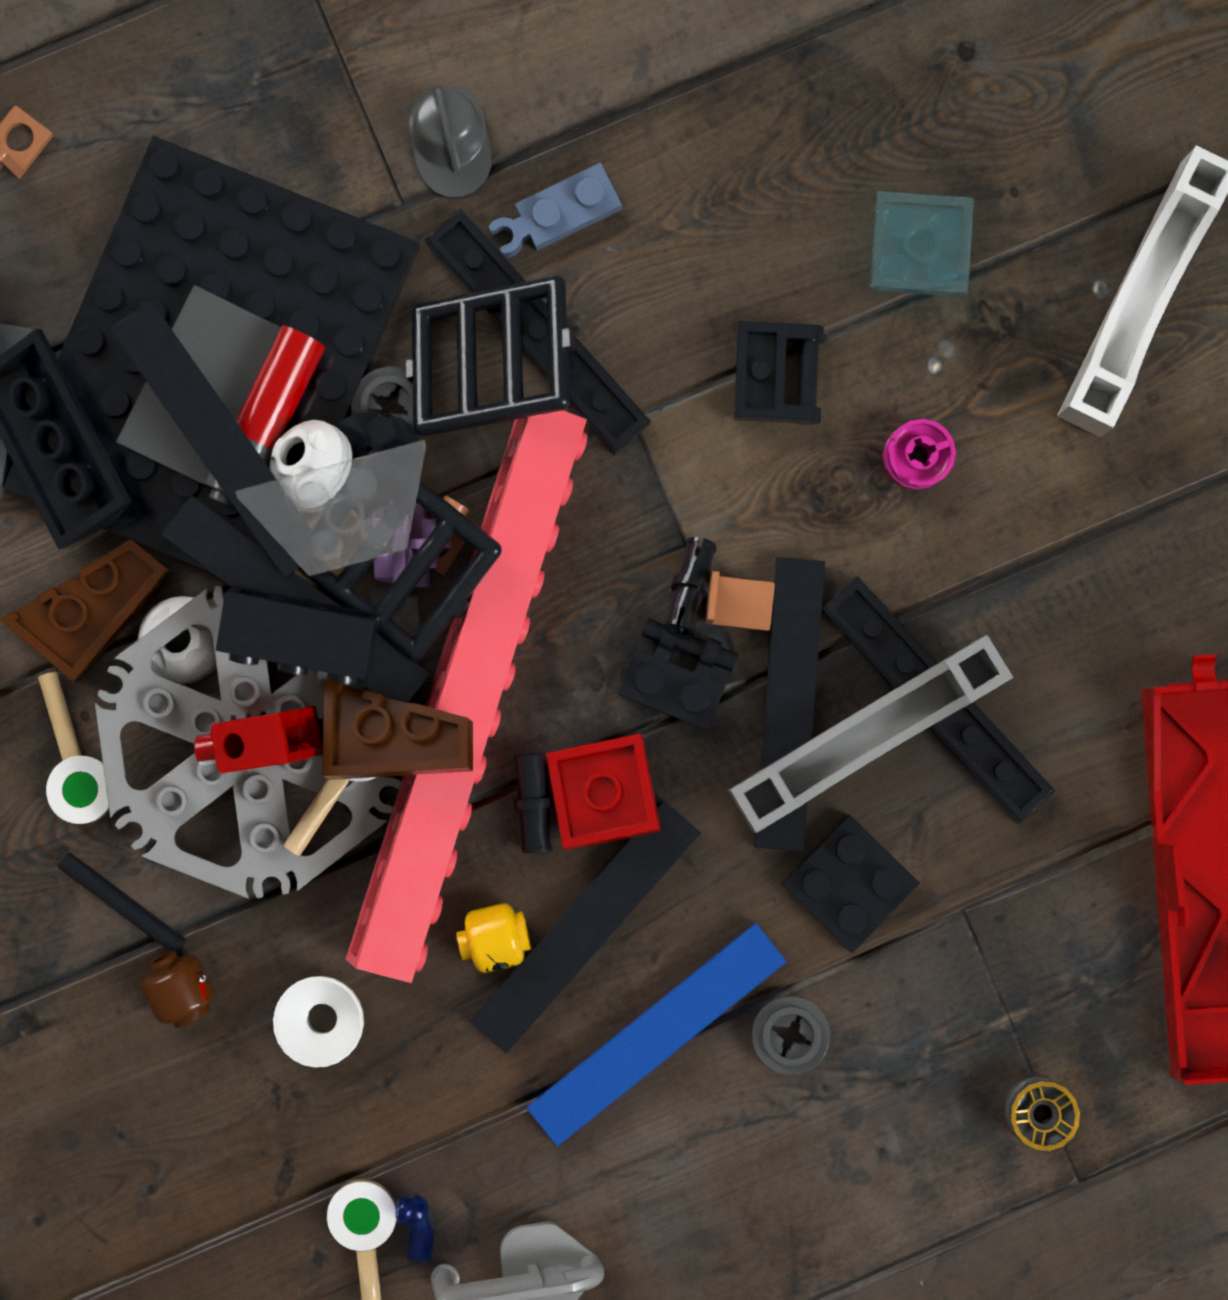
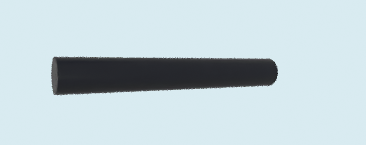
M71 852L60 862L58 866L60 870L168 951H175L177 954L185 944L186 938Z

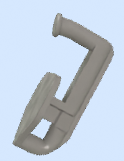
M547 1221L517 1226L507 1232L500 1245L501 1278L459 1284V1273L450 1264H440L431 1273L435 1300H578L584 1291L590 1290L602 1282L604 1267L595 1253L556 1223Z

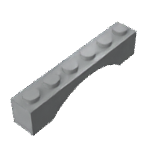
M985 635L728 789V792L752 832L757 833L871 761L971 704L1014 677L988 635Z

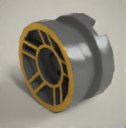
M1031 1076L1021 1079L1010 1089L1004 1103V1116L1008 1127L1024 1144L1036 1150L1051 1151L1063 1147L1074 1137L1079 1127L1080 1111L1076 1099L1067 1088L1048 1077ZM1045 1104L1052 1114L1050 1117L1045 1116L1037 1122L1034 1119L1033 1111L1038 1105Z

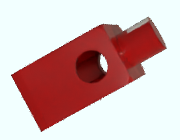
M316 706L213 723L210 729L211 734L197 736L194 742L195 756L199 764L209 765L216 763L220 774L287 764L323 755Z

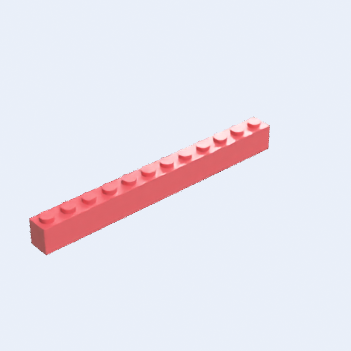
M558 411L514 420L481 525L483 531L500 543L502 553L468 599L472 603L462 617H453L425 704L426 707L467 717L473 722V771L403 775L346 956V960L356 969L412 983L415 971L420 972L425 964L428 953V945L424 943L430 924L434 925L441 913L443 899L439 896L444 877L448 878L451 876L457 860V850L453 848L459 830L463 831L466 828L471 816L472 804L468 800L473 784H478L481 781L486 768V756H483L488 737L495 735L500 723L501 711L497 707L502 691L509 689L515 675V664L512 663L517 644L523 643L529 630L530 618L526 614L531 598L538 596L543 585L544 571L540 569L545 553L552 550L558 537L559 526L555 524L560 506H564L567 503L572 492L573 480L569 478L574 460L580 459L586 447L587 433L583 432L587 421L585 418L566 411ZM474 549V551H473V554H472V557H471L470 562H471L472 559L475 557V555L478 553V551L475 550V549Z

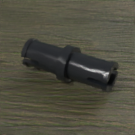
M699 537L687 539L680 573L675 575L672 580L671 589L674 595L664 629L675 636H678L680 624L681 628H684L682 637L689 638L694 636L701 602L709 595L710 584L707 582L717 546L714 542L703 538L701 550L697 547Z
M545 753L514 755L519 798L514 799L515 810H520L523 842L522 853H541L553 850L548 808L553 806L552 796H547Z

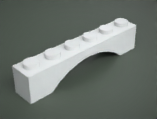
M1196 145L1180 162L1057 414L1058 417L1098 437L1114 428L1135 385L1144 356L1166 306L1228 193V160Z

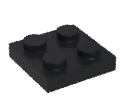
M849 814L781 883L851 953L920 884Z

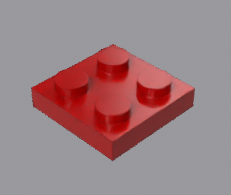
M641 733L546 753L564 850L568 851L661 832L644 736Z

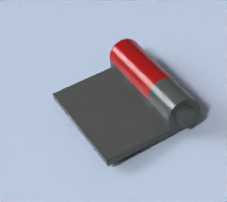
M194 285L172 331L268 466L276 441L284 434L326 347L296 329L284 325L279 327ZM146 382L116 442L212 488L208 496L209 498L236 510Z

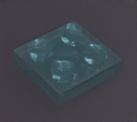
M878 191L875 196L869 290L965 297L968 293L974 198Z

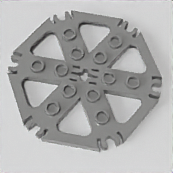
M215 586L213 595L218 607L214 609L210 607L208 589H205L114 658L123 660L131 665L133 670L130 673L120 666H109L107 672L119 676L123 683L122 689L116 694L105 690H99L97 694L103 701L116 703V710L107 709L95 703L110 818L119 809L126 806L130 807L131 812L120 817L115 826L119 830L129 822H137L141 825L142 836L131 845L134 850L145 846L151 838L156 840L153 848L141 855L144 858L248 899L247 877L254 878L253 892L257 898L264 896L263 880L270 876L278 878L281 882L282 894H288L291 886L288 872H294L298 891L386 823L388 819L378 818L369 810L374 806L382 813H392L393 806L382 802L379 798V793L385 786H393L399 789L401 781L393 776L377 777L365 782L349 781L337 799L338 802L348 806L352 813V820L349 826L313 854L300 856L295 855L283 846L290 836L283 780L318 793L327 780L322 776L323 755L287 764L220 774L216 763L200 765L194 753L148 789L137 790L128 784L121 744V731L129 722L138 721L194 744L197 736L211 734L210 729L213 723L230 721L233 715H236V719L247 718L248 713H251V717L262 715L261 712L263 711L266 714L316 706L318 720L323 717L324 679L328 680L327 672L308 669L307 674H297L271 694L266 660L259 659V664L257 665L240 664L230 661L229 653L215 651L221 700L159 676L153 671L151 665L153 655L194 624H202L210 629L213 636L214 650H216L224 592L222 586ZM359 682L356 684H342L354 689L369 691ZM233 786L242 851L240 860L233 866L224 867L181 850L175 842L177 829Z

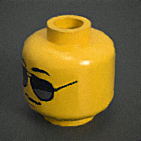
M507 903L468 912L464 921L465 930L456 932L462 960L472 959L475 968L481 973L517 966L524 959V951L531 950L523 912L515 913L512 906Z

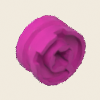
M918 419L907 422L891 434L885 443L882 456L884 468L893 481L901 487L918 490L929 488L948 475L953 468L956 451L954 440L947 429L935 421ZM915 446H920L927 452V459L923 464L916 459L911 461L909 459V454L913 452Z

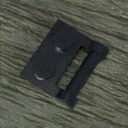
M738 322L734 420L788 422L800 425H816L821 423V408L816 407L818 351L819 344L824 342L823 326L813 324ZM786 342L800 344L797 405H784Z

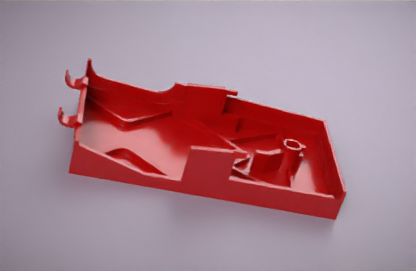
M1217 654L1193 656L1191 663L1192 683L1168 684L1167 687L1141 689L1171 1078L1184 1085L1228 1082V680L1217 681L1215 661Z

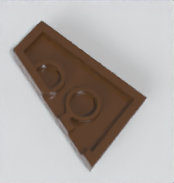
M133 539L127 540L80 569V573L57 587H51L38 595L36 600L18 611H12L1 618L0 621L73 682H79L172 572Z
M324 679L322 776L326 779L337 780L473 771V722L469 718L415 703L402 702L384 697L382 694L354 689Z

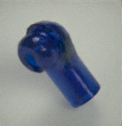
M417 1194L414 1195V1198L402 1196L396 1203L395 1218L401 1224L411 1223L407 1259L416 1262L432 1261L435 1220L425 1197Z

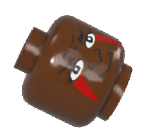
M169 951L148 964L151 972L145 976L140 986L156 1019L160 1023H173L175 1028H181L199 1020L210 1011L208 1004L214 997L215 991L196 956L183 955L178 957L175 951Z

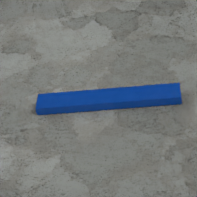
M753 923L528 1104V1111L558 1147L787 961L757 923Z

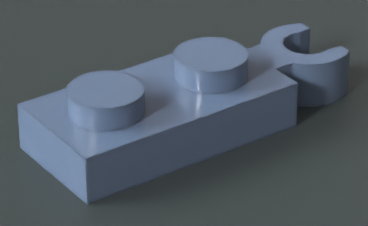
M600 162L516 203L515 209L519 215L518 218L514 220L506 217L498 218L488 227L492 236L502 231L510 232L513 235V239L509 244L499 248L500 253L505 258L516 255L521 250L523 242L531 239L536 251L622 210V204Z

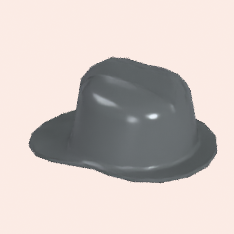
M438 86L424 92L414 102L409 113L411 142L416 165L423 182L433 192L448 198L464 197L476 192L487 180L492 167L491 147L484 114L478 100L467 90L456 86Z

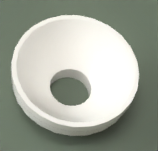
M320 420L304 421L290 428L276 441L270 457L269 469L296 507H317L330 500L343 487L352 466V449L347 436L337 427ZM304 442L305 452L303 457L296 464L288 466L286 458L289 450L295 444Z
M172 597L152 607L144 616L139 627L138 640L191 601L193 597ZM194 624L187 628L190 632L191 640L188 647L182 652L172 653L165 646L159 649L151 660L153 671L157 675L179 684L193 683L210 675L217 668L213 636L210 629L205 625Z
M326 976L308 977L289 987L280 997L273 1017L274 1033L278 1044L292 1060L315 1068L328 1067L339 1063L349 1056L357 1046L364 1027L363 1009L354 991L345 983ZM327 1004L335 1010L337 1022L333 1030L322 1033L312 1028L309 1023V1013L313 1006Z

